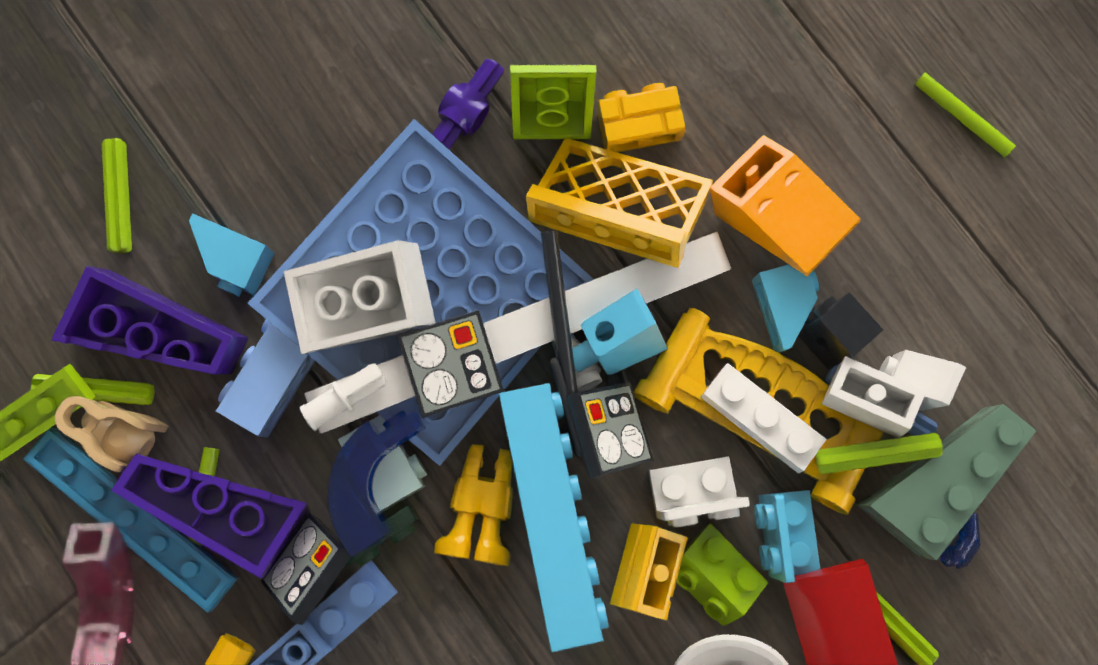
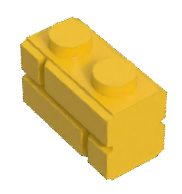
M654 83L645 86L640 93L627 95L625 90H616L604 95V99L598 100L597 116L604 149L618 153L682 141L686 130L676 86L665 88L663 83Z
M631 523L610 604L667 621L671 605L670 597H673L688 537L656 526Z

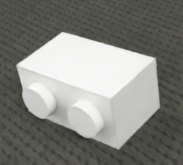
M845 356L837 367L821 404L900 438L911 429L926 391Z

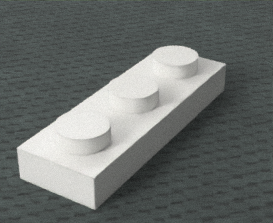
M728 363L721 369L701 396L704 401L798 474L806 469L826 441V438Z

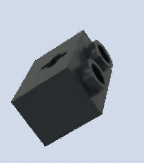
M849 292L838 300L831 295L823 303L814 307L805 321L806 325L801 329L798 336L827 369H830L840 364L845 356L853 358L883 331V328Z

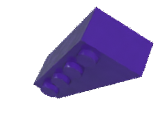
M86 266L51 340L210 374H232L249 338L113 271Z
M135 454L111 489L112 492L262 579L268 574L309 508L305 502L285 498L267 491L247 487L226 479L192 471L191 469Z

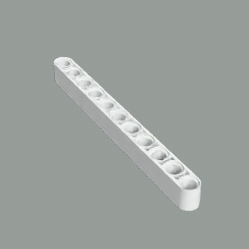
M718 232L688 242L685 246L684 257L679 268L645 259L566 290L570 334L581 330L583 321L637 288L645 303H649L732 269ZM549 297L483 323L496 364L554 341ZM402 355L377 365L386 378L387 383L384 387L353 405L354 411L350 412L347 409L318 428L319 432L323 433L414 397L415 395ZM354 374L337 380V382L340 384L341 382L345 381ZM330 383L305 393L307 402H311L332 389L333 385Z

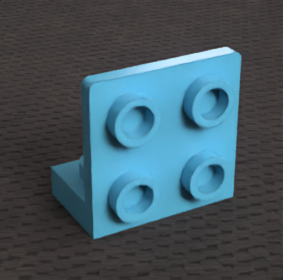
M810 490L758 495L759 504L754 505V517L757 528L763 529L765 545L759 547V557L763 571L768 570V576L784 583L795 582L794 575L820 570Z

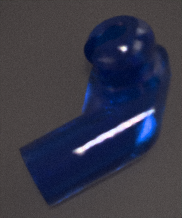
M973 513L958 532L959 538L955 545H948L941 554L940 558L944 566H956L957 569L965 568L980 549L978 513Z

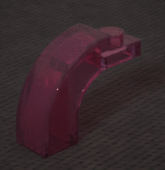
M114 522L71 524L62 564L75 581L79 597V623L70 665H120L123 644H130L134 617L133 574L125 540Z

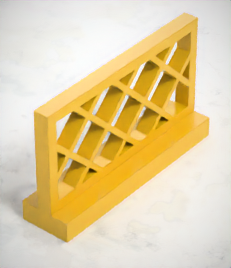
M564 139L539 185L532 184L526 195L529 222L679 268L684 257L685 246L708 199L713 180L576 140ZM570 153L585 157L587 160L586 163L571 168L568 167L565 161ZM613 165L620 167L624 173L605 179L600 169ZM593 172L598 182L579 188L575 178ZM650 176L657 178L661 184L643 190L638 179ZM568 181L572 191L560 193L550 190V187ZM630 183L635 193L616 199L611 189ZM688 187L698 190L699 193L696 197L681 201L675 191ZM604 191L609 202L600 205L587 201L585 197ZM667 194L673 204L654 210L649 199ZM641 202L646 214L636 216L624 212L623 208ZM679 214L684 222L682 229L662 224L661 220Z

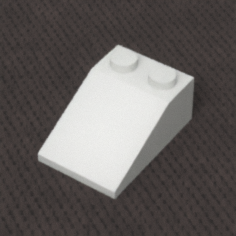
M397 240L284 271L301 354L397 335L435 324L418 243Z

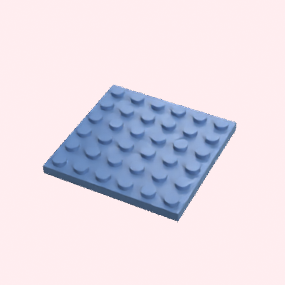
M414 119L253 296L248 304L300 347L284 271L399 240L418 243L435 323L479 310L482 321L485 323L549 297L541 240L542 232ZM560 249L565 291L594 280ZM396 335L307 353L337 380L355 374L370 364L378 365L402 355ZM541 346L496 364L503 389L510 384ZM499 393L424 418L421 417L415 396L379 410L376 413L440 466L499 397Z

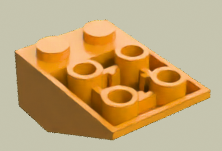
M764 135L710 187L715 216L805 276H808L860 223V218L794 153Z

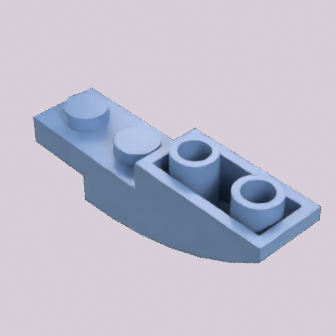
M369 561L315 608L302 626L296 624L251 665H316L398 593L373 561Z

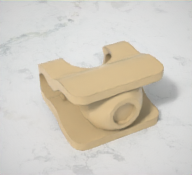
M80 396L66 398L62 401L55 414V422L61 432L81 443L87 454L94 461L115 472H124L135 454L147 457L155 443L154 431L165 433L169 427L164 422L150 415L127 411L110 402H96ZM78 406H82L86 410L81 420L83 428H76L70 420L72 411Z

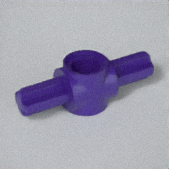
M485 59L468 84H454L443 97L438 108V116L441 122L432 135L449 150L460 134L464 136L472 135L484 122L490 109L487 96L504 74V69L498 62L493 59Z

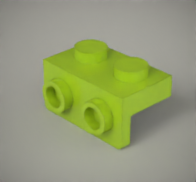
M711 523L702 528L685 548L677 578V584L689 591L704 607L707 615L718 621L722 626L744 616L769 583Z

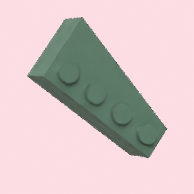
M1004 404L985 407L944 438L942 441V456L915 461L900 474L893 476L885 482L884 486L871 496H867L856 504V506L917 556L937 560L1037 430Z

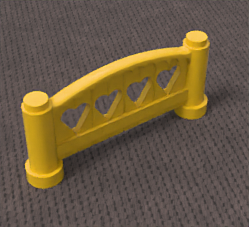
M689 308L687 313L682 314L666 343L668 349L661 352L647 379H640L634 390L635 398L659 412L667 414L676 400L774 455L701 398L708 388L705 382L703 356L706 351L713 350L718 353L720 359L727 358L731 360L734 368L739 372L749 370L754 374L755 379H765L770 387L767 394L774 398L777 390H785L791 399H801L804 402L805 410L797 417L810 427V414L813 410L822 411L826 419L835 418L840 423L839 433L827 439L820 449L880 441L884 433L879 429L822 405L821 403L829 385L799 363L758 343L712 331L708 326L709 316L695 308ZM814 456L803 471L805 474L818 480L810 496L831 510L845 515L849 514L856 500L852 494L865 468L821 474L817 468Z

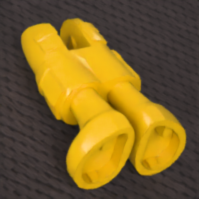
M472 444L468 451L461 477L457 479L450 503V508L458 513L454 526L447 536L440 537L435 542L434 553L469 559L475 515L481 514L483 516L481 533L473 560L509 566L511 554L507 548L502 546L500 521L510 519L514 498L513 488L511 487L513 467L511 451L500 448L499 457L494 468L496 470L495 479L479 476L480 467L482 468L484 445Z

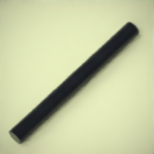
M547 231L541 233L556 356L562 370L568 394L571 395L578 392L558 234L557 231Z

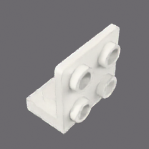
M729 456L648 470L657 519L668 521V526L681 527L697 524V515L707 513L709 519L715 518V520L740 516L739 508L750 506L748 497H737Z

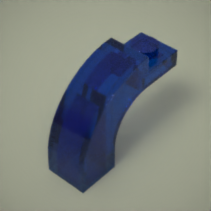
M403 410L383 423L386 430L382 433L379 432L374 423L367 421L350 436L334 462L328 487L329 511L335 531L351 557L360 554L393 531L376 503L373 491L374 476L379 464L390 452L427 428L420 416L414 411L407 415Z

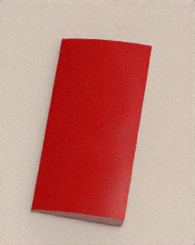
M863 558L794 576L795 582H783L807 665H898L869 565Z

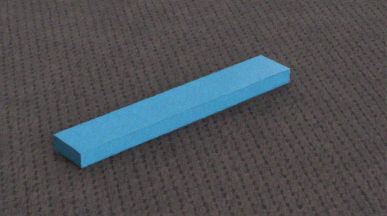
M49 428L24 457L23 460L207 613L214 610L237 581L238 577L202 547L193 542L186 534L112 492L111 489L118 478L101 464L94 461L83 449L57 428Z

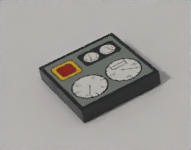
M479 310L396 335L422 418L504 392Z
M631 382L576 392L567 396L590 479L654 461Z
M309 513L279 554L266 577L260 582L288 618L302 626L353 553L319 518Z

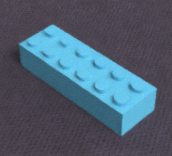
M549 383L499 393L551 652L603 641L601 629L609 628L604 602H602L601 597L594 599L592 586L599 585L600 582L595 559L592 556H585L583 543L591 542L586 517L584 515L577 517L574 501L581 500L582 497L577 474L568 475L566 460L572 459L573 454L568 433L560 434L557 420L563 419L564 416L559 392L551 393Z

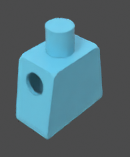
M638 288L583 321L581 327L588 340L572 348L574 365L578 373L600 362L608 375L668 349L657 323Z

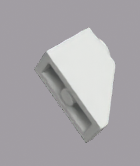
M904 350L894 354L892 357L888 356L879 371L925 390L926 393L919 408V411L950 405L966 367L959 363Z

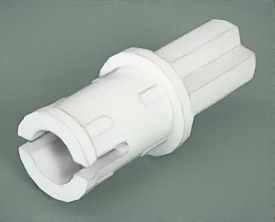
M370 364L340 384L337 381L333 382L332 389L308 404L302 405L300 410L311 428L317 430L321 425L345 410L354 411L353 405L384 387L387 383L386 378L376 364Z

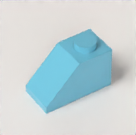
M192 213L189 222L207 273L219 280L217 287L238 297L242 291L255 295L275 253L260 242Z
M789 264L760 272L752 279L773 349L778 353H783L792 348L818 299L816 292L819 291V282L814 270L808 276H805Z

